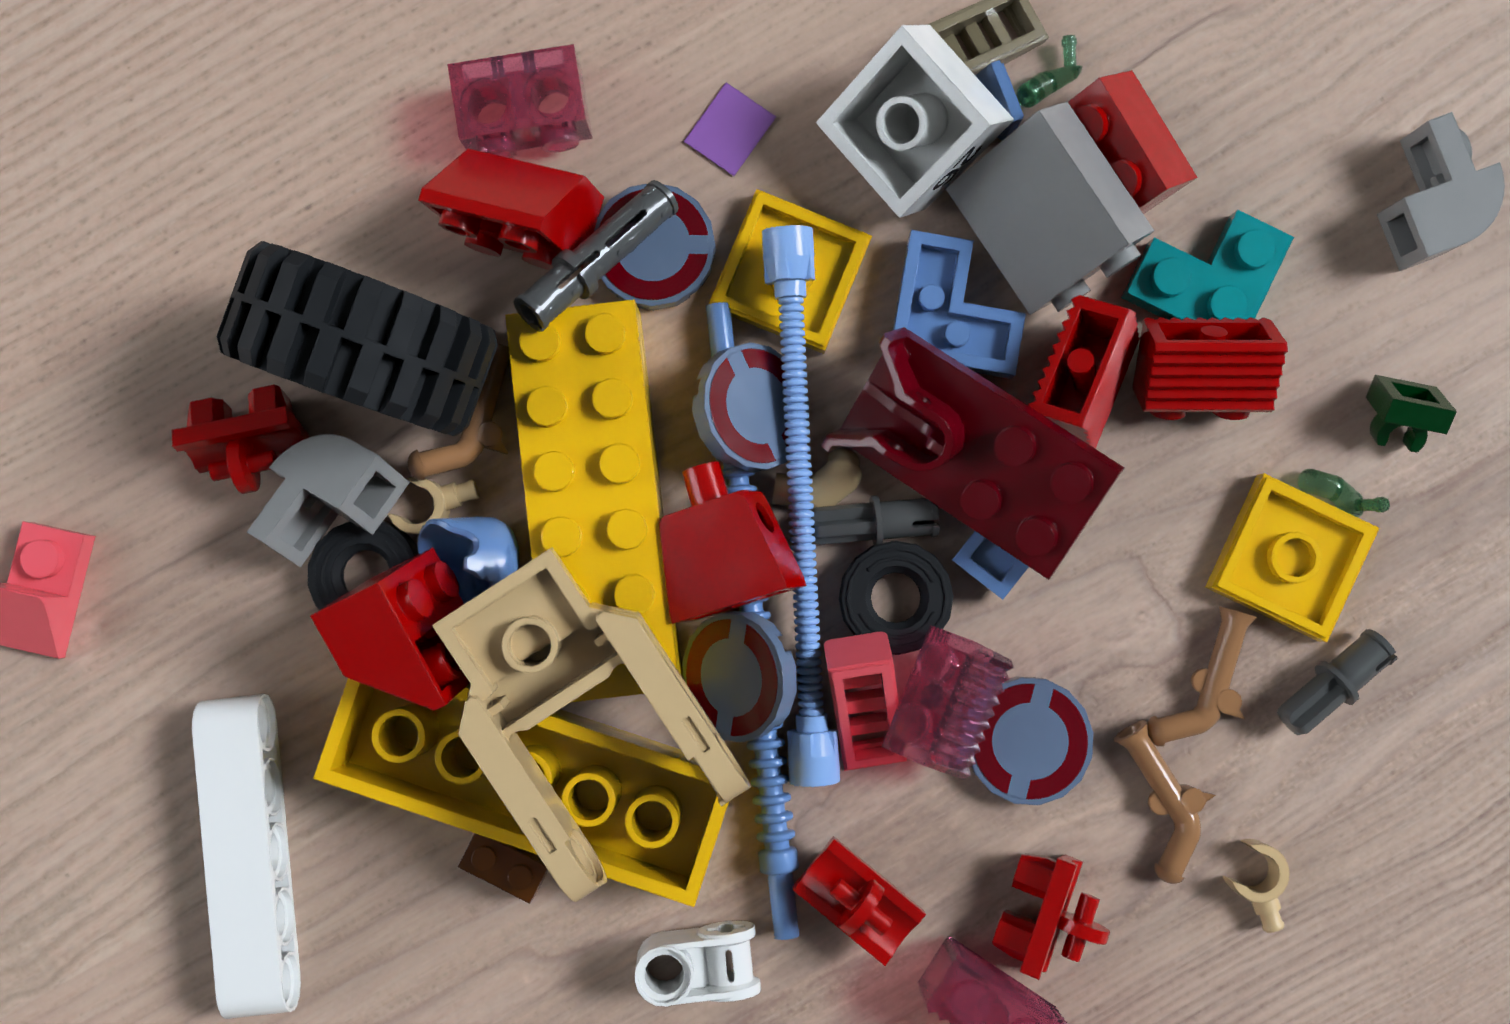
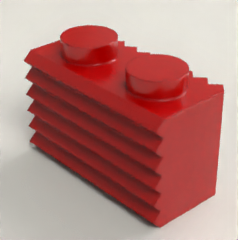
M1078 295L1071 299L1073 308L1066 310L1068 319L1061 322L1064 331L1057 333L1059 342L1052 345L1054 354L1047 357L1049 366L1042 369L1045 377L1038 380L1040 389L1033 392L1036 401L1029 403L1028 406L1096 449L1140 340V337H1138L1139 333L1137 332L1139 328L1137 327L1136 313L1131 309Z
M1147 317L1143 320L1132 388L1143 412H1150L1153 416L1165 420L1182 419L1187 415V412H1212L1216 416L1228 420L1246 419L1249 417L1250 412H1273L1275 410L1274 401L1277 399V389L1280 387L1279 378L1283 375L1282 366L1285 364V354L1288 352L1287 342L1272 320L1264 317L1259 320L1251 317L1247 320L1238 317L1234 320L1226 317L1221 320L1213 317L1208 320L1200 317L1195 320L1188 317L1182 320L1175 317L1170 320L1160 317L1155 320Z

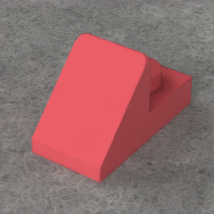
M22 521L7 583H0L1 646L58 659L65 658L96 536L36 522Z

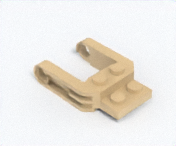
M553 547L432 625L471 684L468 699L464 705L458 733L459 737L556 883L572 901H579L607 882L606 873L594 849L516 732L529 730L610 677L611 672L617 665L625 664L687 760L689 761L694 758L712 785L721 807L751 788L747 777L640 612L593 602L590 604Z

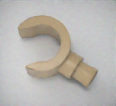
M407 478V480L418 487L426 489L432 495L434 510L429 519L448 518L451 509L461 507L463 502L479 498V491L473 479L457 485L453 482L440 486L438 483L428 479ZM388 513L391 522L398 529L406 533L419 535L420 529L428 521L413 524L407 518Z
M1256 839L1240 840L1242 843L1265 856L1268 862L1267 876L1256 886H1245L1227 876H1223V879L1233 891L1252 902L1255 914L1260 916L1263 931L1267 933L1280 931L1285 925L1279 913L1281 906L1278 897L1285 891L1289 882L1288 863L1285 857L1274 847Z

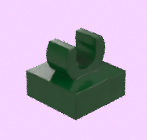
M1374 375L1366 395L1367 400L1377 412V415L1370 424V434L1377 445L1385 446L1389 440L1390 433L1395 428L1406 426L1408 428L1402 441L1409 451L1416 453L1424 447L1428 437L1427 431L1447 435L1457 413L1456 409L1435 386L1380 375Z

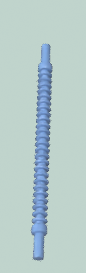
M728 302L706 305L711 358L717 352L735 346L732 317ZM723 463L722 473L728 494L741 490L757 491V487L749 483V477L754 475L755 472L741 471L743 469L733 464L726 465ZM769 598L739 607V612H755L765 619H770L771 613L763 610V602L769 600ZM782 723L780 726L774 727L768 735L749 741L746 747L755 752V758L750 760L748 765L757 771V777L752 778L750 783L753 787H758L759 795L754 796L752 802L761 807V813L755 815L754 820L763 826V831L757 834L756 839L759 842H763L765 847L758 852L760 872L768 875L774 939L789 940L799 937L795 892L793 891V872L799 868L797 848L789 845V840L795 837V831L787 828V821L793 818L792 811L785 810V803L791 800V794L783 791V784L789 782V776L781 773V766L787 763V758L779 755V747L785 745V740L777 737V729L783 727Z

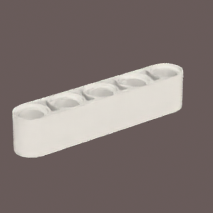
M266 694L200 701L193 712L192 737L218 1010L224 1019L292 1012L297 1007L300 997L301 975L275 708L271 698Z

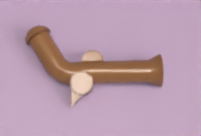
M498 344L468 428L462 431L460 440L452 445L418 452L416 449L409 455L408 469L414 478L425 480L427 476L464 468L473 463L484 448L508 454L501 441V427L491 421L507 365L510 362L509 347Z
M1219 606L1221 624L1208 668L1196 670L1191 677L1192 687L1200 693L1197 705L1189 711L1161 718L1153 716L1148 719V736L1154 745L1165 746L1166 742L1202 734L1217 723L1222 713L1245 719L1240 711L1242 706L1241 696L1238 692L1229 688L1247 627L1257 618L1256 616Z
M1141 720L1124 728L1113 740L1128 750L1154 790L1148 797L1149 809L1158 815L1169 814L1174 822V831L1158 864H1154V870L1162 881L1176 884L1184 880L1182 875L1201 836V823L1198 812L1204 808L1207 801L1216 795L1203 792L1187 784L1180 785L1149 738L1147 721Z

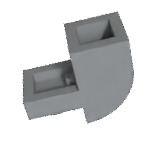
M1453 112L1427 121L1400 140L1420 192L1404 197L1377 214L1399 271L1437 258L1472 241L1488 229L1500 211L1505 190L1501 164L1499 162L1476 171L1471 159L1472 147L1470 140L1459 129Z
M333 434L313 436L288 448L269 467V469L283 478L284 481L264 506L247 533L301 567L338 515L373 535L410 482L378 454L346 437Z

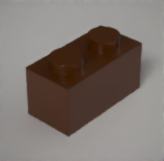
M475 833L458 865V868L529 904L536 896L548 872V869L537 854Z

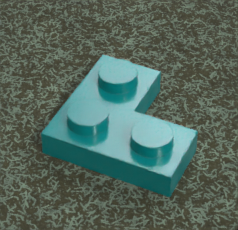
M1240 210L1235 211L1229 216L1207 263L1154 237L1147 243L1121 298L1168 320L1173 317L1181 320L1186 317L1193 320L1199 317L1206 320L1211 317L1219 320L1224 317L1232 320L1237 317L1244 320L1250 317L1255 319L1294 237Z

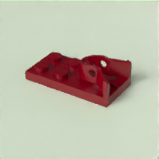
M905 327L884 333L879 341L883 354L841 428L827 434L821 446L827 452L841 446L852 448L1049 580L1125 467Z

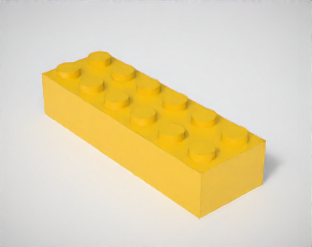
M633 299L568 307L552 320L543 332L533 329L518 313L505 314L532 560L553 547L590 604L593 602L640 612L682 676L676 623L672 624L668 606L659 528L660 519L664 516L642 320L636 301ZM619 664L613 669L610 677L572 702L644 693L625 664Z
M347 679L313 779L537 854L458 735L465 701L468 699L470 683L446 706L434 711L352 679ZM562 709L556 711L529 730L516 732L594 849L607 878L692 907L695 906L728 803L722 807L720 806L712 785L694 758L688 761L681 749Z

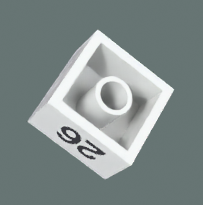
M902 25L818 119L816 124L895 214L901 218L927 209L946 190L945 188L1013 122L1014 118L930 25Z

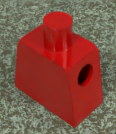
M719 461L696 465L682 472L691 507L661 517L659 523L669 614L672 624L699 620L807 586L775 515L761 491L741 490L728 494Z

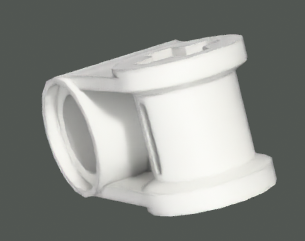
M724 921L700 928L661 931L650 935L643 941L637 954L635 983L638 992L649 1003L665 1007L703 1001L730 1002L754 997L761 991L760 979L753 976L750 939L756 935L755 924L748 921ZM727 950H731L733 969L731 971H728L726 966L725 952ZM670 955L676 958L683 968L674 979L664 981L654 978L647 969L648 963L657 956Z

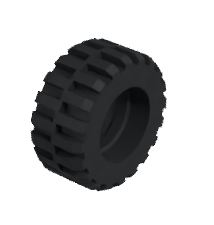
M260 241L247 251L216 336L220 353L230 358L358 406L452 436H457L468 428L498 347L495 330L481 324L477 320L371 277L265 241Z

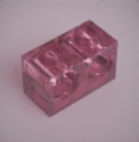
M574 44L447 64L458 137L465 149L469 148L507 158H514L519 150L541 147L546 152H564L576 148L581 140L593 139L582 68ZM551 94H563L568 97L567 104L558 112L544 113L539 110L542 100ZM499 103L506 106L504 114L493 123L478 122L481 110L487 105Z

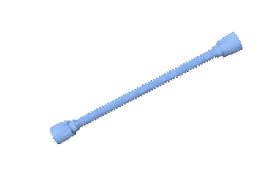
M786 225L762 230L765 284H774L775 299L778 300V304L782 305L778 308V311L782 313L779 316V320L782 321L779 324V328L783 330L780 332V337L783 338L780 341V345L784 347L780 351L784 354L781 357V361L784 362L781 369L785 371L782 373V378L785 379L782 382V386L786 387V389H783V395H786L783 398V402L787 404L783 407V410L787 412L784 414V419L787 420L784 423V427L788 428L785 431V436H788L785 439V443L789 445L785 448V451L789 453V455H786V460L790 461L786 464V468L790 469L787 472V477H790L787 480V484L791 486L787 489L788 493L791 494L788 497V501L792 502L788 505V509L792 510L789 513V518H792L789 521V525L793 527L790 529V534L793 535L790 538V542L794 544L790 546V549L794 551L793 555L807 585L793 590V592H796L793 595V600L797 601L793 604V607L797 609L794 611V616L797 617L794 620V624L798 625L794 629L795 633H798L795 636V640L799 642L795 645V648L799 650L796 652V657L799 658L796 661V665L800 666L796 670L797 674H800L797 677V681L800 682L797 689L801 691L798 693V698L801 699L798 702V706L802 708L799 709V714H796V729L787 731L789 783L791 785L819 787L840 782L838 731L828 728V715L824 713V708L820 707L823 706L824 701L820 699L823 697V692L820 691L823 688V684L819 683L822 681V675H819L822 672V668L818 666L822 663V660L818 658L821 656V651L818 650L821 647V643L817 642L820 640V635L817 634L820 631V627L816 625L820 622V619L816 617L819 615V610L816 609L819 603L815 601L818 599V594L815 593L818 590V586L814 585L818 581L817 577H814L817 574V569L814 568L817 562L813 560L816 558V553L813 552L816 549V545L812 544L816 538L812 536L815 533V528L811 527L815 524V521L811 519V517H814V512L811 511L814 508V504L810 503L814 498L813 495H810L813 492V487L809 486L813 483V480L809 478V476H812V471L808 469L812 467V463L808 462L811 459V454H808L811 451V446L807 445L811 442V439L807 437V435H810V430L806 428L810 426V422L806 421L809 418V413L806 412L809 410V405L805 404L809 401V398L805 396L808 393V389L804 387L808 385V381L804 379L807 377V372L804 371L807 368V364L803 363L807 357L803 355L806 352V348L802 345L806 344V340L802 338L805 336V331L802 330L805 327V323L801 321L805 317L801 313L804 311V307L800 304L804 302L803 298L807 297L806 282L815 280L813 228L810 226Z

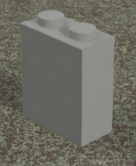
M1068 102L1038 110L945 188L1030 315L1051 303L1057 312L1070 306L1072 298L1078 295L1084 296L1091 291L1085 282L1086 279L1099 270H1102L1106 278L1126 267L1141 256L1135 245L1154 232V229Z

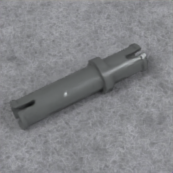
M656 180L650 181L638 195L608 218L572 251L564 249L552 259V268L523 294H519L513 300L515 309L521 318L536 331L543 332L552 320L565 311L578 298L588 299L598 290V280L629 253L634 251L663 222L678 212V203L672 192L661 182ZM630 223H635V225L629 231H627L622 237H620L614 244H612L610 247L606 246V244H608ZM586 262L590 264L562 289L558 288Z

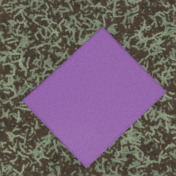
M726 82L684 142L735 176L776 116Z

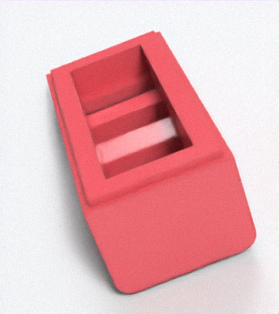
M879 631L825 641L824 651L844 771L907 761L894 663L887 633ZM882 684V687L880 688L867 689L848 693L844 692V690ZM886 709V712L848 717L849 714ZM889 730L890 736L852 742V736Z

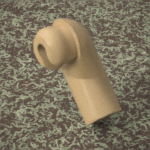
M845 448L833 450L828 454V462L810 477L813 480V483L809 485L813 487V492L810 495H813L814 498L810 503L814 504V508L835 506L856 490L862 478L860 459L856 453ZM776 474L772 504L788 506L792 503L788 501V497L791 494L788 493L787 489L791 486L787 484V480L790 479V477H787V474Z

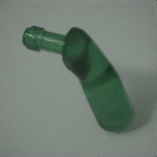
M1075 35L1063 36L1061 40L1064 67L1040 72L1018 87L1016 96L1021 106L1031 108L1078 78L1083 66L1077 65L1076 62L1077 38H1075Z
M1309 468L1299 474L1298 487L1301 491L1329 499L1339 509L1355 517H1360L1364 511L1384 513L1389 510L1390 502L1387 498L1363 499L1358 491L1337 475Z

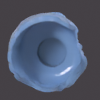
M474 516L429 519L420 529L417 544L418 553L420 554L434 547L440 560L448 564L453 570L459 584V595L464 604L519 569V546L515 534L506 523L495 517Z

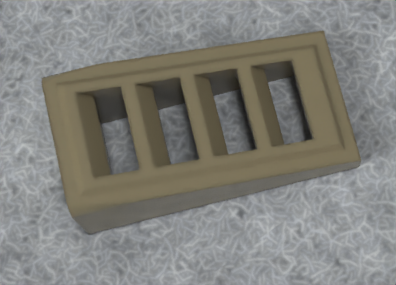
M982 0L927 24L938 33L974 75L978 74L990 63L998 60L1005 65L1042 45L1049 38L1029 0ZM999 12H1004L1018 38L1014 40L1010 38L998 16ZM979 23L982 24L987 35L992 41L995 47L994 49L991 50L988 42L986 41L983 33L981 32L978 26ZM955 36H960L972 59H967Z

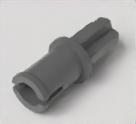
M871 496L869 503L816 507L812 510L814 517H811L815 521V524L811 526L815 528V533L812 536H815L816 540L814 542L819 545L873 540L874 545L883 544V539L929 535L936 537L939 535L940 525L934 523V520H939L938 506L927 498L880 502L878 496Z
M1366 629L1356 641L1330 663L1321 661L1315 666L1316 676L1278 708L1277 714L1280 720L1296 735L1309 733L1341 704L1353 705L1359 699L1358 691L1384 668L1392 665L1398 659L1394 655L1396 653L1395 649L1382 635L1371 629Z

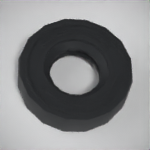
M350 521L332 528L316 544L308 563V588L315 606L320 610L349 592L344 582V569L347 562L355 554L362 551H374L387 561L390 569L418 555L417 544L404 531L385 521H382L373 535Z
M890 541L881 545H873L853 559L842 577L838 600L843 621L853 635L879 631L885 632L888 635L892 654L901 655L919 651L939 637L950 619L954 595L949 574L935 555L917 544ZM894 572L905 574L911 578L917 585L920 594L919 607L914 615L906 621L898 623L888 622L878 616L871 601L872 589L876 582L884 575Z

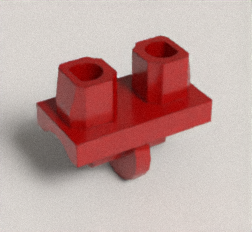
M275 384L252 389L248 394L249 414L232 417V409L223 399L210 397L191 401L188 409L187 427L171 430L172 447L177 452H186L194 468L199 473L209 472L214 482L231 478L234 486L241 494L258 491L261 484L260 472L271 470L269 467L277 457L294 444L309 438L308 432L295 418L289 397L280 386Z
M834 836L793 885L795 893L884 966L893 957L904 938L926 915L921 907Z
M1029 853L1021 855L1012 887L1043 899L1037 921L1006 909L1002 913L992 940V945L1012 958L1023 962L1020 969L1021 973L1039 980L1042 972L1046 973L1048 971L1061 930L1068 933L1061 955L1072 961L1080 962L1086 941L1101 945L1107 944L1110 930L1093 921L1100 902L1099 898L1081 892L1075 913L1067 912L1084 861L1066 854L1057 858V860Z

